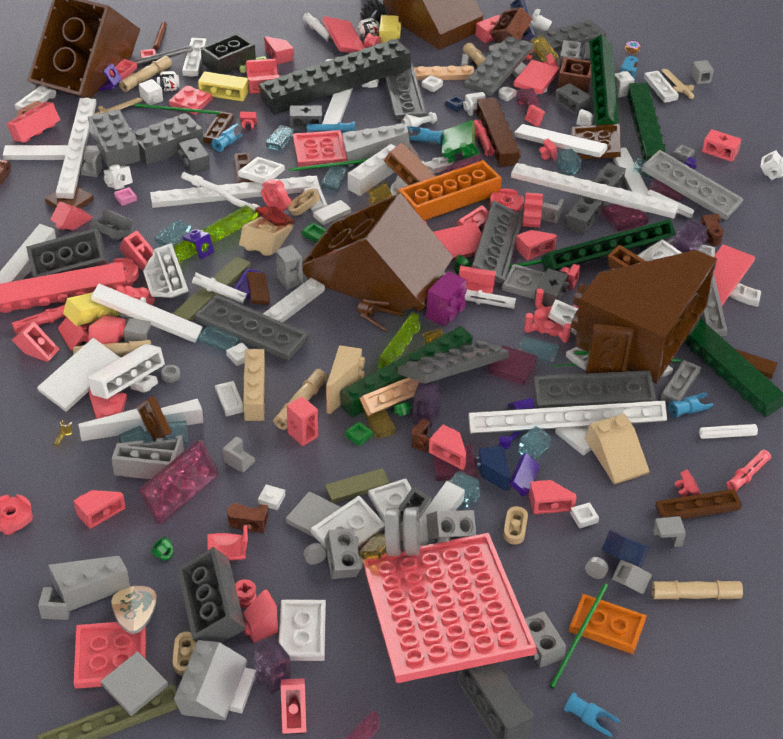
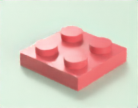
M185 86L169 100V106L201 110L213 100L212 94Z

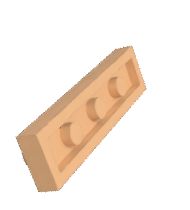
M468 65L448 67L420 66L414 67L417 81H423L431 75L441 80H467L474 72V67Z
M406 378L363 395L359 399L369 416L428 392L432 388L429 383L424 384Z

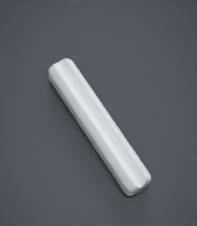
M649 190L647 196L679 203L652 190ZM679 203L677 213L691 218L694 210Z
M756 424L701 427L699 429L701 439L755 436L758 432Z

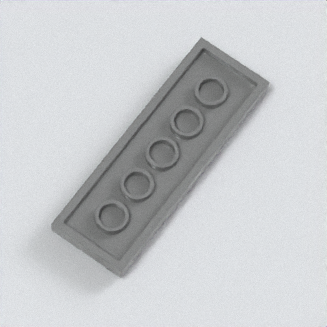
M661 150L655 153L641 169L714 214H719L724 220H727L744 200L742 197Z

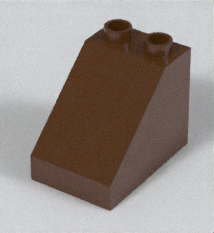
M52 0L27 81L36 86L42 85L64 94L91 99L108 80L103 70L110 63L115 67L123 59L129 60L132 57L140 28L108 5L88 0Z
M383 0V4L387 7L386 10H388V13H386L388 16H399L398 22H401L402 27L438 50L476 33V23L483 21V14L476 0Z
M398 193L332 222L303 260L302 272L308 279L313 278L325 285V288L360 300L366 298L369 300L387 301L389 305H377L386 309L402 312L413 308L415 311H420L427 306L428 290L447 273L445 269L453 256L404 196Z
M692 250L598 273L589 286L584 283L579 286L573 299V304L579 307L571 322V328L577 330L575 346L589 352L594 324L634 327L626 370L630 372L650 371L652 382L657 384L707 307L717 258L698 250Z

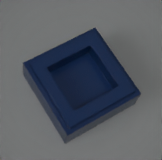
M455 95L445 101V106L457 112L464 108L463 102L465 100Z

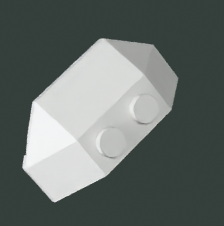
M172 243L154 249L153 255L143 271L151 296L174 298L188 293L189 290Z

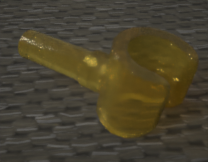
M65 420L60 421V433L53 444L54 446L58 447L63 437L72 433V422L65 425Z

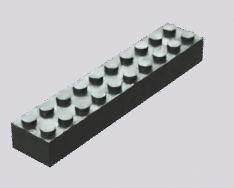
M391 39L342 57H336L327 62L309 66L272 80H266L259 84L261 100L273 114L289 110L290 106H301L410 69L411 53L397 39Z

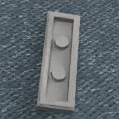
M683 360L661 393L660 399L668 403L670 401H681L700 373L701 367Z

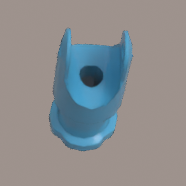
M238 124L232 125L222 132L220 137L212 140L211 144L214 150L222 152L224 147L231 145L243 135V133L237 136L234 134V128Z
M408 127V130L419 133L416 136H409V140L428 143V141L436 142L441 145L443 130L431 131L429 128Z
M701 393L685 397L681 401H670L668 407L670 415L678 418L685 413L693 414L710 409L714 404H701L698 399L707 396V393Z
M575 692L571 694L564 707L565 712L570 711L580 717L581 721L610 737L612 734L601 727L596 719L598 717H607L616 723H620L617 717L592 702L589 704L580 699Z

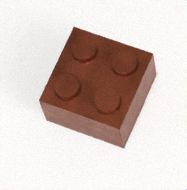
M522 7L503 11L491 30L490 35L498 43H501L507 36L521 40L525 30L529 28L532 18Z
M564 57L559 74L558 89L570 83L583 92L588 93L592 80L591 61Z

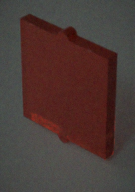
M275 206L255 208L256 213L274 226H286L295 222Z

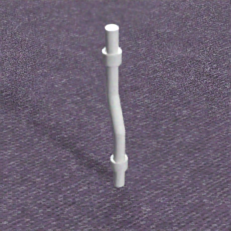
M182 173V179L192 182L195 186H202L213 190L232 204L249 210L254 215L259 214L267 218L271 216L270 211L260 208L257 204H250L239 200L220 186L203 180L200 176Z

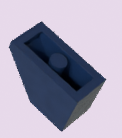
M503 446L479 448V454L475 457L476 469L480 470L481 477L504 491L509 490L510 473Z
M609 530L602 550L618 559L641 567L650 546Z

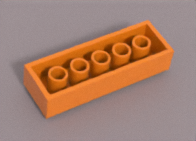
M482 160L400 188L398 193L404 196L422 220L425 221L490 198L493 192L498 193L499 189H501L502 177Z

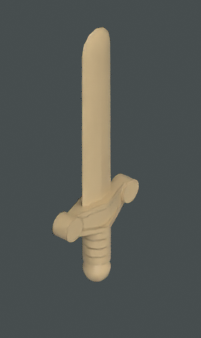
M662 69V72L676 85L673 87L676 92L684 93L689 99L694 98V94L691 92L694 90V85H684L668 69Z
M135 98L109 109L99 106V112L97 113L121 110L141 102L143 99Z

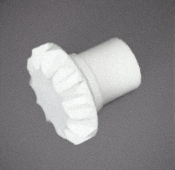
M536 9L531 17L532 27L546 32L552 21L539 15L541 10Z

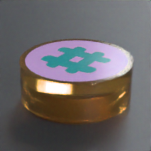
M628 41L625 49L629 53H637L640 51L641 44L637 41Z

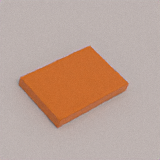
M582 594L570 624L569 632L574 634L579 632L596 600L595 597ZM600 600L582 636L634 654L647 615Z

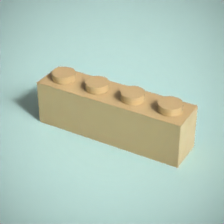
M245 349L243 403L245 421H264V349Z

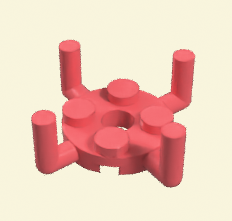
M537 289L535 307L538 310L535 311L534 323L532 324L533 314L527 313L524 331L529 333L537 330L542 334L547 333L550 336H559L564 343H567L570 338L571 324L566 323L563 327L557 322L548 321L552 320L548 317L552 306L545 307L542 304L544 290Z

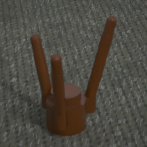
M364 298L360 300L357 308L358 313H361V318L368 320L384 332H387V329L369 317L374 315L376 310L405 316L402 312L376 306L389 305L387 301Z

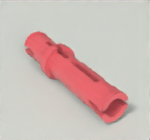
M476 119L473 121L475 124V136L479 139L485 155L488 156L489 154L490 157L495 153V150L487 136L486 128L483 127L481 120Z
M65 305L51 310L46 309L45 312L12 322L15 334L19 333L22 328L33 321L40 326L46 323H54V320L66 317L63 314Z
M761 450L748 464L735 472V476L726 483L727 488L738 491L743 484L749 483L751 477L771 459V454L767 450Z

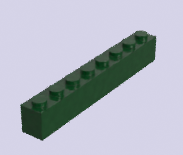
M600 34L589 41L595 124H619L612 44Z
M629 83L627 98L643 164H645L659 150L665 152L666 145L663 144V134L660 133L661 126L658 125L656 107H653L654 100L651 98V89L648 88L647 83Z
M671 219L551 251L541 256L545 272L547 269L557 271L563 267H571L573 264L578 265L607 257L619 245L627 250H632L657 243L662 239L667 240L675 236L676 233Z
M699 318L684 341L691 351L700 356L706 365L713 368L719 377L727 381L731 388L740 393L741 397L747 400L764 417L783 407V392Z
M459 326L341 390V408L352 418L361 414L365 409L359 398L408 378L398 374L399 366L405 365L409 361H419L422 357H433L436 353H446L450 349H460L464 345H472L473 336L462 326Z

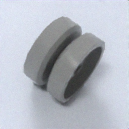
M386 508L385 543L387 555L400 556L404 542L405 553L408 556H419L421 523L418 508H406L403 513V521L398 508Z

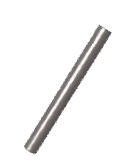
M192 45L133 60V62H136L138 66L157 61L164 56L172 57L193 51Z

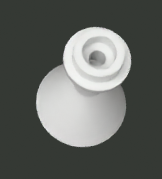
M429 112L428 116L421 118L406 114L401 120V124L406 123L407 129L409 126L419 127L427 122L434 124L437 122V116L432 112Z

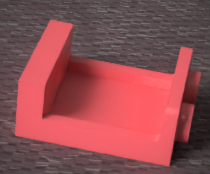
M276 59L246 61L250 94L260 93V83L279 77Z

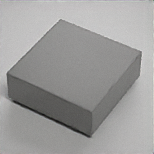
M680 145L673 151V157L684 162L688 157L692 158L695 155V150L684 145Z

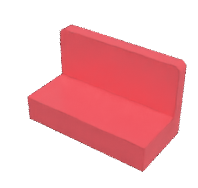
M460 266L459 276L467 280V290L477 292L482 290L483 293H493L495 271Z
M66 317L58 327V330L69 349L73 351V346H79L82 341L88 343L89 323L76 326Z

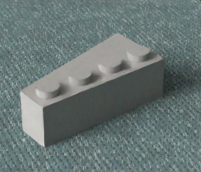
M406 123L342 133L347 161L369 159L390 144L398 146L400 143H403L408 149L410 148L409 132ZM348 164V167L354 166V164Z

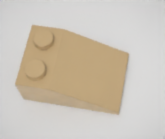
M261 216L243 225L239 245L245 247L244 249L248 251L257 250L262 255L271 256L281 247L293 229V225Z
M339 345L326 385L328 414H331L341 405V390L364 378L365 371H362V369L364 368L365 357H362V349Z
M625 413L589 425L585 440L614 485L649 474L650 471L637 434Z

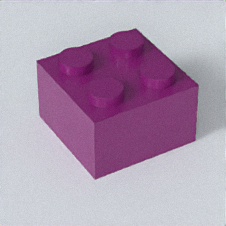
M449 271L428 290L426 318L444 327L450 321L452 322L455 316L460 311L462 312L466 306L467 280Z

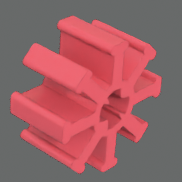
M525 194L523 227L540 228L543 194Z

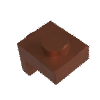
M422 418L419 424H415L412 429L411 447L429 454V441L431 437H428L430 421Z

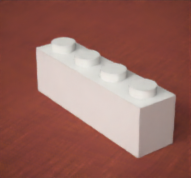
M388 145L348 173V190L361 196L393 174L394 171L384 160L388 153L396 146Z
M144 344L87 377L92 395L108 399L165 365L161 348Z

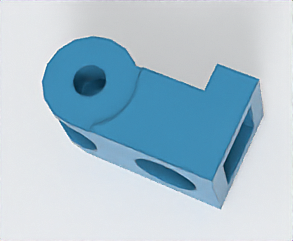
M634 56L626 57L620 73L628 71L635 81L638 58Z

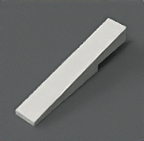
M42 224L36 227L0 271V284L22 280L31 271L26 246L56 239L53 228Z
M198 399L161 408L170 428L203 423L202 408ZM137 409L78 424L82 441L147 431Z
M446 481L420 517V546L433 544L435 541L428 538L426 514L435 511H456L464 501V489Z

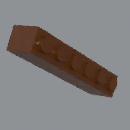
M495 97L477 99L476 113L483 127L488 132L487 136L495 150L494 156L498 166H515L521 158V151L517 148L516 140L513 139L512 130H509V124L505 120L504 112L501 111L500 103L497 102Z

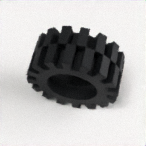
M378 0L367 1L368 4H364L363 6L365 7L361 8L363 12H360V18L362 20L373 18L380 24L381 15H387L386 13H388L387 7ZM377 10L376 14L373 17H371L373 12Z

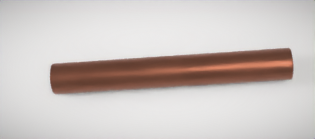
M162 22L153 46L155 50H158L167 26L166 22Z

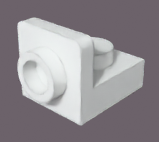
M483 92L467 94L465 96L463 107L469 116H472L473 110L477 109V99L485 98Z

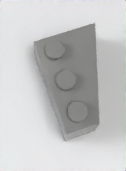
M180 435L176 436V439L171 440L156 438L155 442L143 443V440L117 443L111 458L114 475L175 482L184 454L183 437Z
M120 556L48 565L52 584L61 602L67 604L68 612L130 587L128 571Z

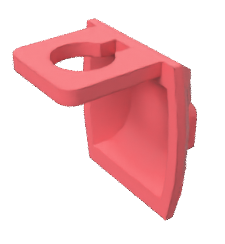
M247 525L243 526L242 535L228 533L207 534L208 550L215 547L228 557L229 561L246 559L248 543Z

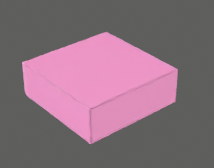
M130 187L114 192L115 198L122 206L137 201V196Z

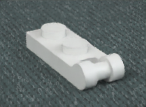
M41 85L16 103L15 108L20 110L37 100L43 103L50 98L53 99L56 96V90L48 89Z

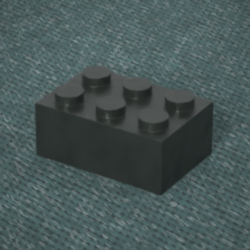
M238 33L200 48L202 64L217 74L225 75L232 70L238 69L240 65H246L248 60H256L255 44Z

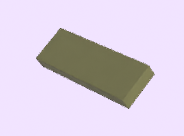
M381 468L326 484L325 491L330 501L335 504L357 496L366 495L368 490L390 484Z

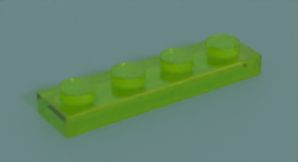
M412 312L379 357V369L396 361L397 357L402 355L405 346L410 344L412 336L418 333L420 329L419 314Z

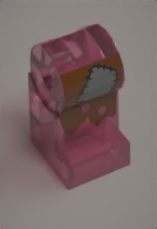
M533 88L518 90L517 102L519 105H524L526 114L529 105L539 107L540 101Z

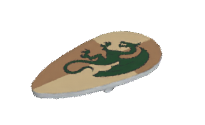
M131 586L113 595L111 600L112 609L118 624L128 633L135 634L140 632L153 615L157 602L156 592L146 586Z

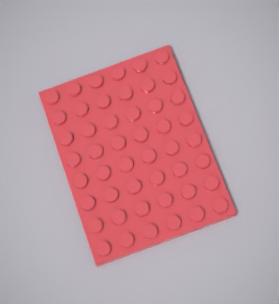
M489 533L420 546L419 556H408L405 553V549H403L400 556H388L387 553L362 558L363 568L396 683L537 654L536 645Z

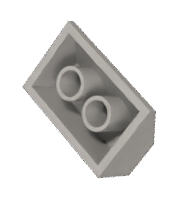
M198 640L174 697L181 715L226 720L246 667L247 659L220 642Z

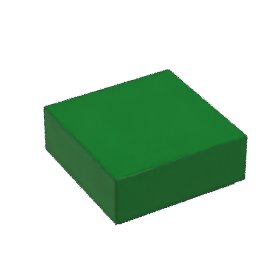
M357 422L345 431V437L357 446H361L373 437V431L362 423Z

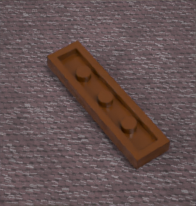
M735 489L656 501L655 504L660 518L680 516L681 519L741 510L742 507Z

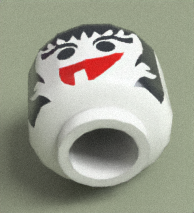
M368 18L359 22L357 31L363 38L369 33L377 36L380 26L378 21Z
M163 71L160 73V77H157V84L162 87L163 92L176 91L177 87H179V75H176L174 71Z

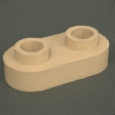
M316 189L306 190L291 201V205L288 206L290 213L294 216L301 215L319 201L320 195Z
M511 507L507 511L503 537L510 544H520L525 538L528 513L522 507Z
M182 632L175 638L173 668L181 676L184 675L187 666L183 667V665H188L196 646V642L192 640L191 632Z

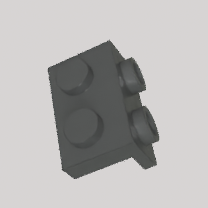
M104 209L102 218L92 220L90 228L97 227L100 234H106L113 240H120L130 235L133 221L109 209Z

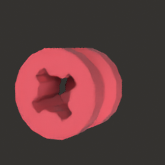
M370 33L367 34L364 40V47L369 48L376 44H381V37L373 36Z
M243 579L238 581L235 586L240 607L248 608L257 598L256 586L252 581Z

